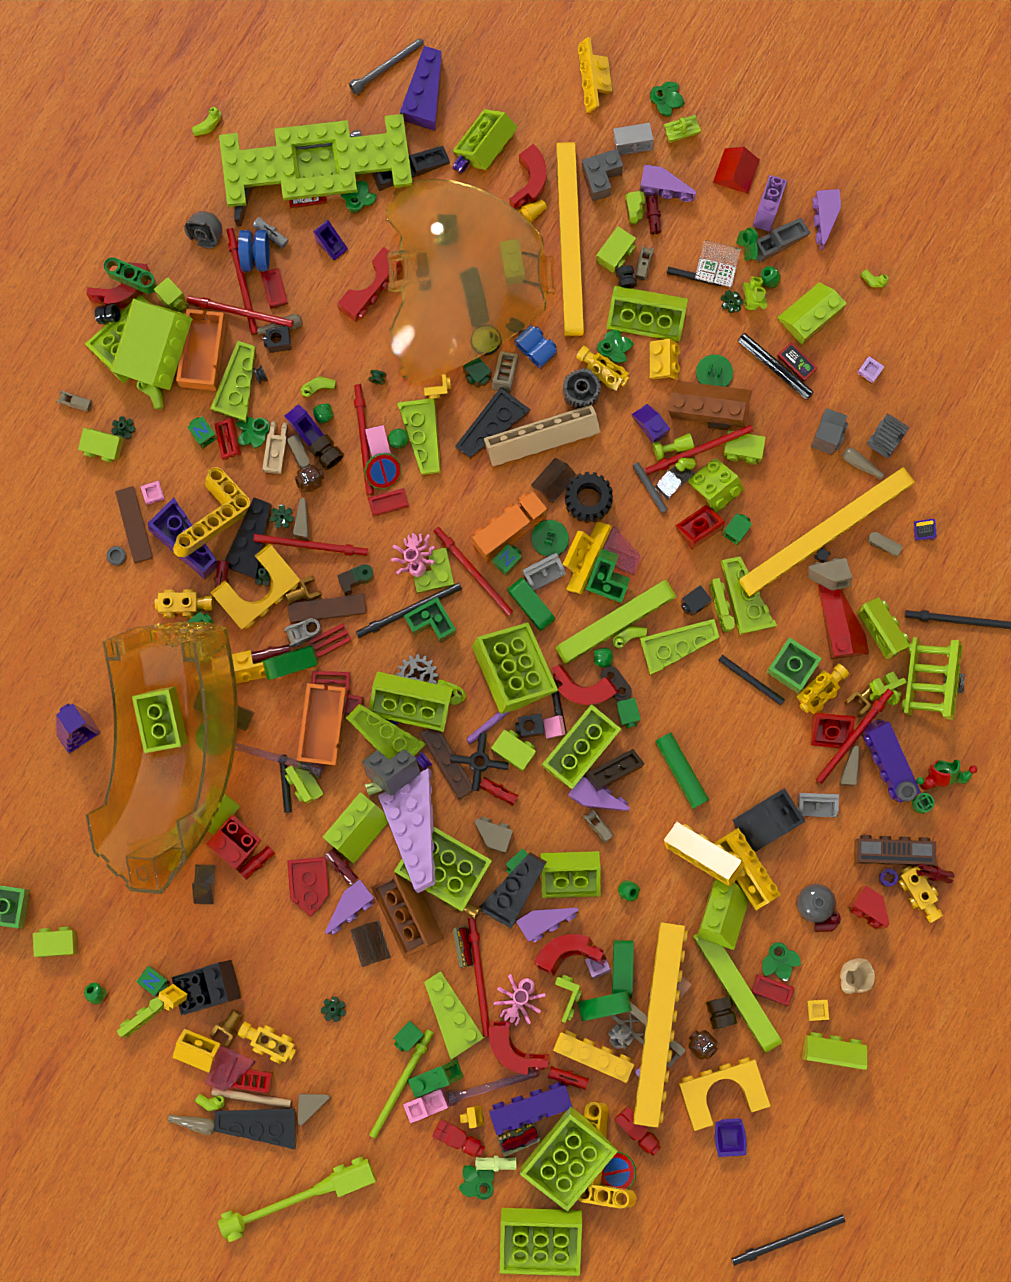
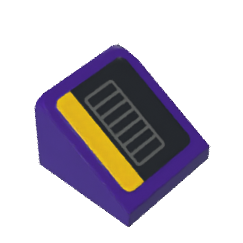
M935 519L914 521L915 541L934 540L936 538Z

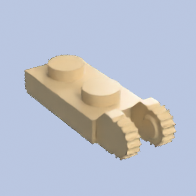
M272 421L270 432L267 436L262 471L282 475L288 423L283 422L280 436L275 435L277 424L276 421Z

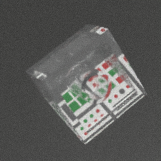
M705 240L695 278L731 287L742 248Z

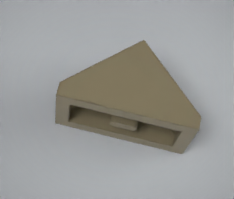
M299 1094L298 1124L302 1126L331 1096L329 1094Z

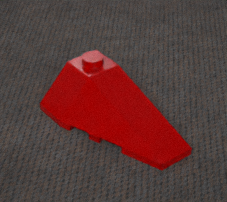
M819 584L818 588L831 660L869 654L866 634L841 589L832 591Z

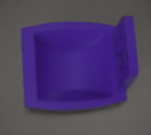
M741 1118L722 1119L715 1122V1145L718 1157L746 1155V1133Z

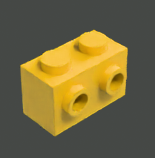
M184 1029L176 1042L173 1058L209 1073L217 1059L220 1043Z

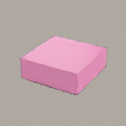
M159 481L140 486L146 505L165 500Z
M562 716L543 720L546 739L566 735Z

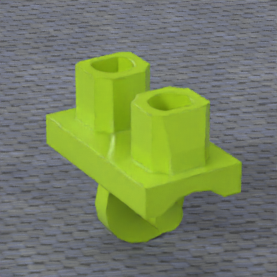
M696 115L686 118L681 117L679 120L664 124L663 126L669 143L701 133Z
M752 276L750 282H744L742 286L745 295L744 305L748 310H755L759 306L762 309L767 307L766 291L762 287L763 280L760 277Z
M893 671L882 677L886 686H884L880 678L869 683L873 692L869 696L871 701L880 698L889 688L894 694L887 702L890 705H896L899 703V697L901 696V692L896 690L907 682L905 678L899 680Z

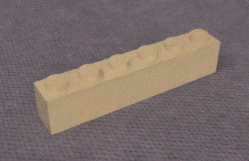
M588 405L486 437L484 442L493 467L531 454H537L550 448H556L569 442H575L585 437H591L600 433V428L593 406Z

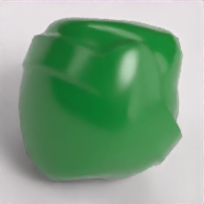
M767 266L761 271L760 278H762L764 286L775 288L780 283L781 275L774 267Z
M329 403L319 404L313 408L314 418L320 424L329 422L334 416Z
M405 429L392 430L388 435L390 445L396 449L404 448L409 441L407 431Z
M609 648L595 650L594 664L600 668L611 666L613 664L612 650Z
M624 880L619 884L618 894L621 899L632 902L638 898L640 887L635 882Z
M93 982L85 987L84 996L91 1004L97 1005L105 999L106 989L100 986V984Z

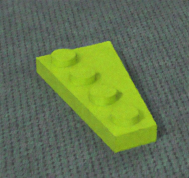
M237 340L210 408L212 411L247 423L256 353L255 346Z
M435 399L397 403L421 474L441 473Z
M741 557L722 560L721 566L739 635L776 627L777 624L770 616L767 605L763 603L760 592L758 591L749 597L738 582L749 573Z
M712 619L640 638L650 676L717 640L719 634L715 620Z
M360 704L346 717L389 760L403 749L412 756H415L426 744Z
M440 971L424 983L450 1059L452 1060L484 1037Z

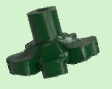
M727 290L725 295L721 296V301L724 302L721 305L723 309L728 308L729 313L741 310L740 305L743 304V299L738 292L732 293L731 290Z
M121 416L119 422L117 420L112 422L115 428H112L111 432L113 435L123 438L125 436L126 439L132 438L130 432L134 433L136 428L132 426L134 423L132 419L126 420L124 416Z
M279 505V510L273 508L271 511L274 515L270 516V521L272 523L276 522L275 527L277 529H280L282 525L286 529L289 527L288 522L294 521V517L291 515L293 513L292 509L287 508L285 510V505Z
M261 565L258 569L259 576L258 580H255V584L261 585L263 582L264 586H269L270 576Z
M332 997V1001L329 999L324 1001L326 1007L321 1008V1013H326L325 1019L327 1021L333 1018L334 1022L340 1021L339 1015L345 1016L346 1011L342 1009L345 1007V1002H338V997Z

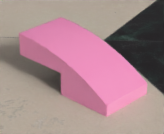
M384 425L365 429L372 457L379 453L391 454Z
M443 1088L403 1104L410 1123L450 1107Z

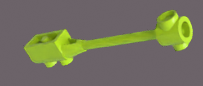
M363 1156L351 1160L353 1165L345 1167L344 1164L333 1168V1173L314 1185L313 1188L248 1215L242 1216L238 1212L233 1214L232 1210L221 1214L222 1219L218 1220L222 1236L224 1239H228V1242L234 1241L244 1236L242 1232L245 1230V1225L315 1195L318 1196L336 1191L337 1196L341 1197L376 1182L377 1179L369 1159L364 1160Z

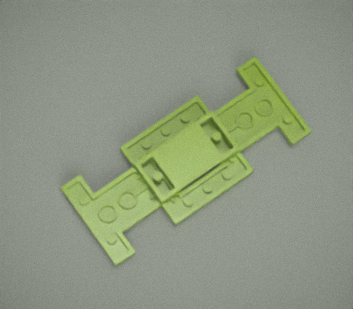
M403 114L385 116L387 133L350 137L348 120L274 129L276 146L240 150L238 133L219 135L227 206L246 205L244 188L281 184L283 201L357 192L355 175L392 171L394 188L412 186ZM325 143H332L333 145L296 150V147Z

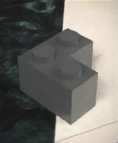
M618 149L582 159V171L593 201L609 197L611 195V185L608 178L622 174L623 164Z
M826 408L811 447L830 455L833 454L834 450L838 451L845 437L842 433H845L848 423L845 422L847 416Z
M405 749L390 760L377 750L362 761L367 777L390 796L420 775L417 759Z

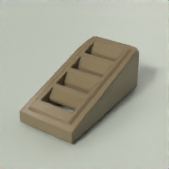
M500 351L492 382L493 390L498 391L502 388L508 393L511 392L518 354ZM504 359V360H509V361H513V362H512V363H508V362H503L502 360Z
M301 498L299 500L293 535L295 539L309 541L307 504L305 499Z
M854 746L850 750L839 781L840 786L854 787L857 784L858 746Z

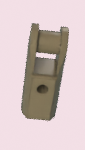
M642 245L635 272L636 279L647 280L654 252L653 247L649 249ZM643 255L650 256L649 259L642 258Z
M60 390V398L56 401L58 404L90 412L92 400ZM68 397L71 398L70 403L66 402Z
M294 435L288 438L287 442L299 468L302 469L309 466L310 461L299 436Z
M873 532L868 537L870 544L881 548V550L895 557L899 555L903 547L878 532Z
M591 808V812L586 816L583 815V818L599 838L606 843L614 834ZM597 818L599 823L594 826L591 821Z

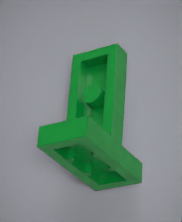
M457 1059L410 1078L408 1082L414 1097L418 1098L464 1078Z

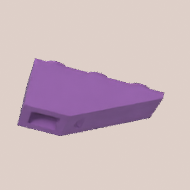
M644 165L640 191L644 192V195H660L665 199L678 198L684 202L695 200L696 191L663 167Z
M769 175L753 227L771 231L787 180Z
M839 189L817 191L815 198H812V207L816 209L814 226L818 228L816 244H819L820 250H823L841 208Z
M583 776L568 794V797L583 807L628 812L630 809L627 806V801L621 797H618V799L611 795L612 791L605 787L597 792L586 776Z
M358 880L344 891L325 931L327 935L330 933L335 935L342 929L341 925L346 921L348 923L352 922L358 917L356 913L362 909L366 911L374 905L372 901L375 898L361 880Z
M578 908L537 910L530 912L516 922L528 942L532 940L535 943L544 937L542 933L545 931L553 932L561 927L559 925L561 921L566 919L569 922L577 917L576 912L579 910Z

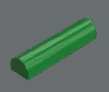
M672 732L657 739L655 744L692 810L709 801V797Z

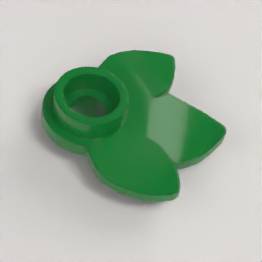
M665 82L662 86H655L650 91L651 102L657 105V109L662 115L668 117L671 115L672 108H679L685 104L683 97L677 92L679 84L675 82Z
M364 180L356 182L357 192L341 194V198L346 201V207L350 212L357 213L361 211L363 206H370L376 200L377 195L368 193V184Z
M753 227L740 231L736 241L738 245L745 248V261L752 258L755 261L758 257L756 243L758 234Z
M611 330L605 334L604 340L598 343L597 352L604 357L610 358L615 363H624L627 361L624 353L629 351L634 343L627 337H621V331Z
M247 417V423L240 420L236 423L243 431L238 438V442L244 446L252 444L254 448L260 447L265 442L266 434L270 430V423L264 418L254 419Z
M776 942L770 946L769 955L763 959L762 970L765 976L775 972L780 979L788 981L792 967L800 966L801 960L795 951L788 950L787 946L781 942ZM777 948L781 949L782 954L780 956H777L775 954V950Z
M464 1165L462 1175L465 1182L458 1187L461 1193L467 1197L476 1196L481 1200L490 1198L494 1191L492 1185L494 1171L476 1170L473 1166ZM481 1186L486 1188V1193L480 1192Z

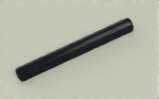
M746 333L740 336L739 343L801 396L808 400L814 392L750 336Z

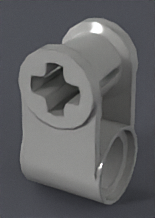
M310 618L290 625L283 630L284 633H287L290 640V648H293L321 635L322 626L317 620ZM311 624H316L317 630L313 633L308 632V627Z

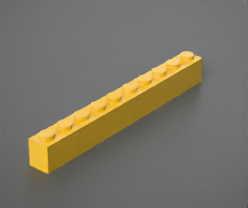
M662 922L659 925L633 1123L658 1128L659 1123L663 1122L664 1111H660L661 1103H665L666 1091H663L664 1082L668 1083L669 1078L666 1064L671 1061L672 1051L668 1049L669 1042H673L674 1030H671L672 1022H676L677 1010H674V1004L679 1001L680 990L676 989L677 982H681L682 970H679L680 962H684L685 951L682 950V943H686L688 931L684 930L685 926Z

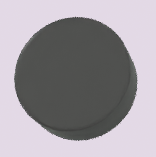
M114 546L107 551L106 557L112 565L120 566L126 561L127 555L123 548Z
M903 781L898 784L896 794L903 801H911L917 795V788L913 783Z

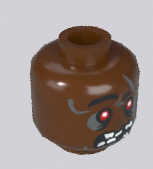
M314 465L299 469L297 476H295L299 490L304 492L320 488L324 479L322 470L317 469Z
M696 1030L689 1037L691 1041L688 1047L699 1059L706 1058L708 1060L718 1050V1041L707 1030L700 1032Z

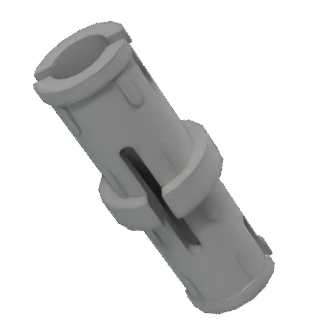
M258 217L253 223V227L257 230H267L269 240L273 241L281 249L288 244L289 239L285 238L277 231L276 227H271L261 217Z

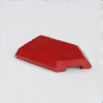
M326 857L287 860L290 900L312 917L329 897Z

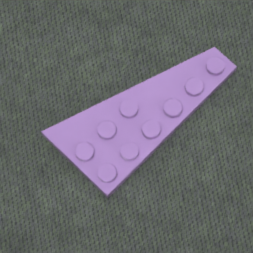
M429 768L420 772V775L392 796L386 792L378 795L411 882L417 893L435 884L434 843L432 842L433 805L431 804L432 786L430 785L432 775Z

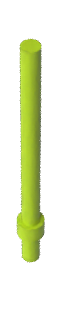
M427 1029L421 1041L417 1042L413 1056L369 1134L371 1137L376 1139L420 1057L427 1051V1045L434 1034L433 1031Z

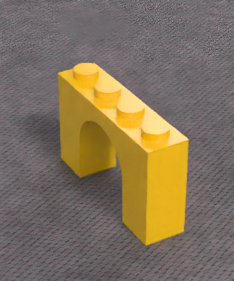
M270 544L255 555L271 579L269 592L264 598L254 602L245 601L236 594L226 581H223L210 592L241 630L244 627L247 629L253 625L254 619L260 615L262 617L269 611V606L273 603L278 604L283 600V595L287 591L295 590L299 586L298 582L301 581Z
M749 1057L738 1060L739 1064L731 1066V1063L719 1066L720 1070L715 1072L709 1069L700 1072L701 1076L693 1078V1075L681 1078L682 1082L678 1083L694 1131L713 1125L706 1096L710 1086L721 1079H731L740 1085L750 1112L770 1107L754 1059L750 1060Z

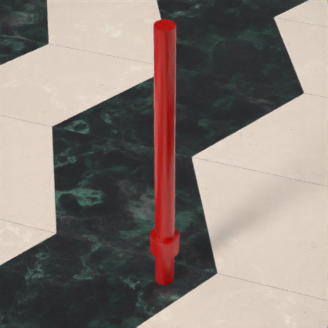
M228 228L226 230L229 240L228 248L229 252H232L244 307L247 310L253 311L245 275L240 268L239 242L236 241L234 229ZM247 317L251 335L258 334L255 319Z
M187 297V303L198 305L203 309L208 310L211 308L290 328L294 324L293 320L214 302L209 298Z
M361 384L354 385V407L357 408L364 470L366 463L370 460L368 439L365 431L364 407H366L362 395ZM364 472L366 495H373V487L367 482Z
M748 425L671 458L658 460L659 463L645 468L647 475L661 469L662 471L669 469V466L678 463L680 458H691L754 432L751 425Z
M437 527L433 532L443 542L442 545L446 550L449 549L503 612L510 616L514 611L456 547L455 541L448 537L440 527Z
M254 534L253 540L254 542L339 552L348 556H352V554L367 556L368 554L367 548L353 547L351 544L344 546Z
M888 688L880 699H876L872 704L873 707L816 778L820 784L825 781L879 711H883L886 707L885 704L894 694L893 691Z
M468 918L470 932L468 940L471 942L483 1037L489 1036L490 1024L479 948L480 933H477L476 919Z

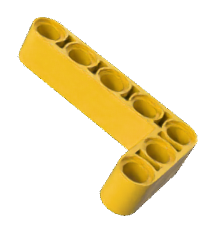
M213 467L209 470L205 486L222 506L177 536L173 552L178 557L190 555L242 519L247 513L250 506L249 498L221 468Z
M590 1102L585 1108L584 1117L606 1138L609 1116L608 1106L603 1102ZM596 1106L599 1108L598 1116L595 1115L594 1111ZM602 1171L589 1185V1197L586 1196L584 1191L578 1199L584 1203L619 1209L631 1208L636 1204L637 1200L636 1194L630 1189L601 1185ZM605 1191L608 1193L607 1201L604 1199L603 1196ZM623 1194L627 1197L626 1204L622 1201Z

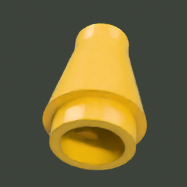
M541 199L522 206L518 213L524 223H532L547 209V206Z

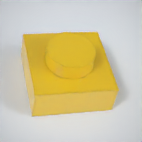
M828 1000L807 1001L808 1021L829 1020Z

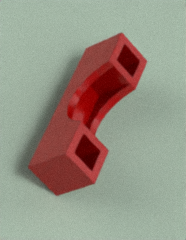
M385 247L372 260L373 268L376 271L374 282L364 290L355 291L348 289L337 303L339 310L355 322L359 318H364L368 312V307L377 302L381 291H385L391 283L390 280L394 276H398L402 270L401 259Z

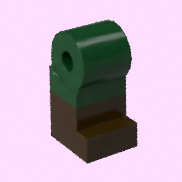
M367 564L357 566L337 575L345 596L352 593V587L361 583H370L374 577L372 567Z

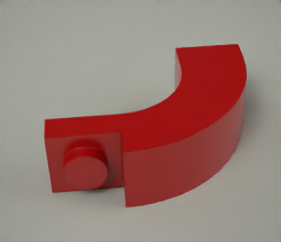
M534 144L519 154V162L527 170L530 179L525 187L509 198V206L514 211L525 206L528 202L527 200L531 203L537 202L545 189L546 164L543 155Z
M128 262L150 272L147 264ZM129 273L126 278H132L135 273ZM121 283L112 289L87 287L86 295L93 303L101 304L104 302L106 307L109 304H116L119 308L128 306L133 299L142 295L143 292Z
M562 664L552 668L556 681L563 684L558 688V691L572 702L583 705L599 704L610 700L619 693V690L609 677H604L591 687H582L574 682Z
M568 934L557 937L547 943L537 955L534 964L538 969L554 976L560 964L570 956L581 955L601 965H604L607 958L601 948L595 945L591 947L593 942L589 937L579 934Z
M490 1022L489 1042L491 1049L499 1062L506 1068L528 1075L530 1067H533L534 1070L548 1068L549 1054L525 1053L515 1047L510 1035L511 1022Z

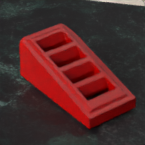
M234 1067L231 1087L270 1093L273 1073ZM239 1072L242 1073L241 1084H237ZM246 1074H250L248 1085H245ZM254 1075H258L256 1087L252 1086ZM265 1076L264 1087L262 1088L260 1087L261 1077Z

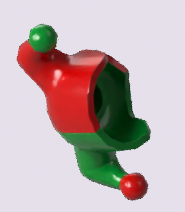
M958 759L952 763L937 760L930 765L928 776L925 779L918 777L916 782L923 790H929L936 786L948 787L954 783L966 784L971 779L973 773L977 772V767L972 765L968 771L962 772L960 771V761Z

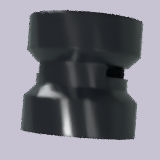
M622 266L615 270L616 277L619 278V287L634 288L637 286L636 278L633 276V266Z
M109 304L107 307L104 305L97 306L95 308V319L98 324L102 325L108 322L115 323L120 321L121 313L116 304Z

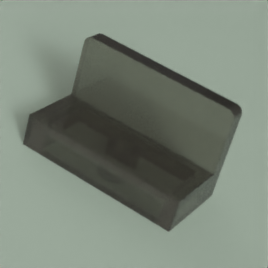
M554 458L531 486L540 491L549 502L553 503L567 488L568 483H571V479L577 477V474L567 463Z
M380 921L367 923L351 929L362 967L391 958Z

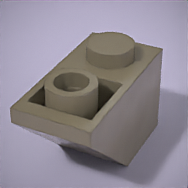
M835 558L825 563L817 562L808 568L809 579L832 591L851 587L852 575L846 558Z
M482 816L480 819L476 818L475 824L487 848L506 854L513 833L510 825L499 822V825L492 824L491 819Z

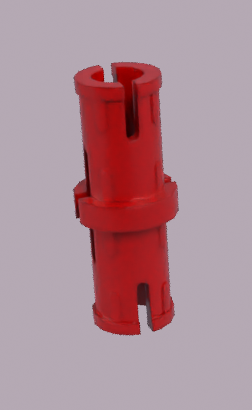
M486 777L483 778L479 787L494 795V798H499L511 806L514 805L519 796L504 788V785L494 783Z
M266 845L258 854L252 856L251 860L238 872L247 880L255 871L263 868L262 865L275 855L274 851Z
M551 1066L548 1078L562 1082L565 1086L571 1085L586 1090L589 1078L574 1074L571 1070L565 1071ZM560 1075H563V1076H566V1077L575 1079V1080H577V1082H576V1081H573V1080H570V1079H567V1078H564V1077H561Z

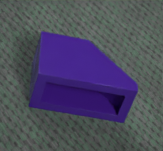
M299 404L284 415L308 447L324 435L308 412Z
M648 404L632 414L652 444L653 442H659L669 435L670 428L666 422Z

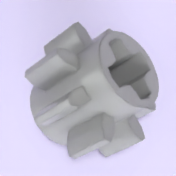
M616 1024L608 1033L611 1037V1045L617 1049L622 1047L626 1049L634 1040L631 1037L632 1031L627 1025L619 1026Z

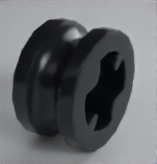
M262 365L258 369L253 368L259 384L263 380L268 381Z

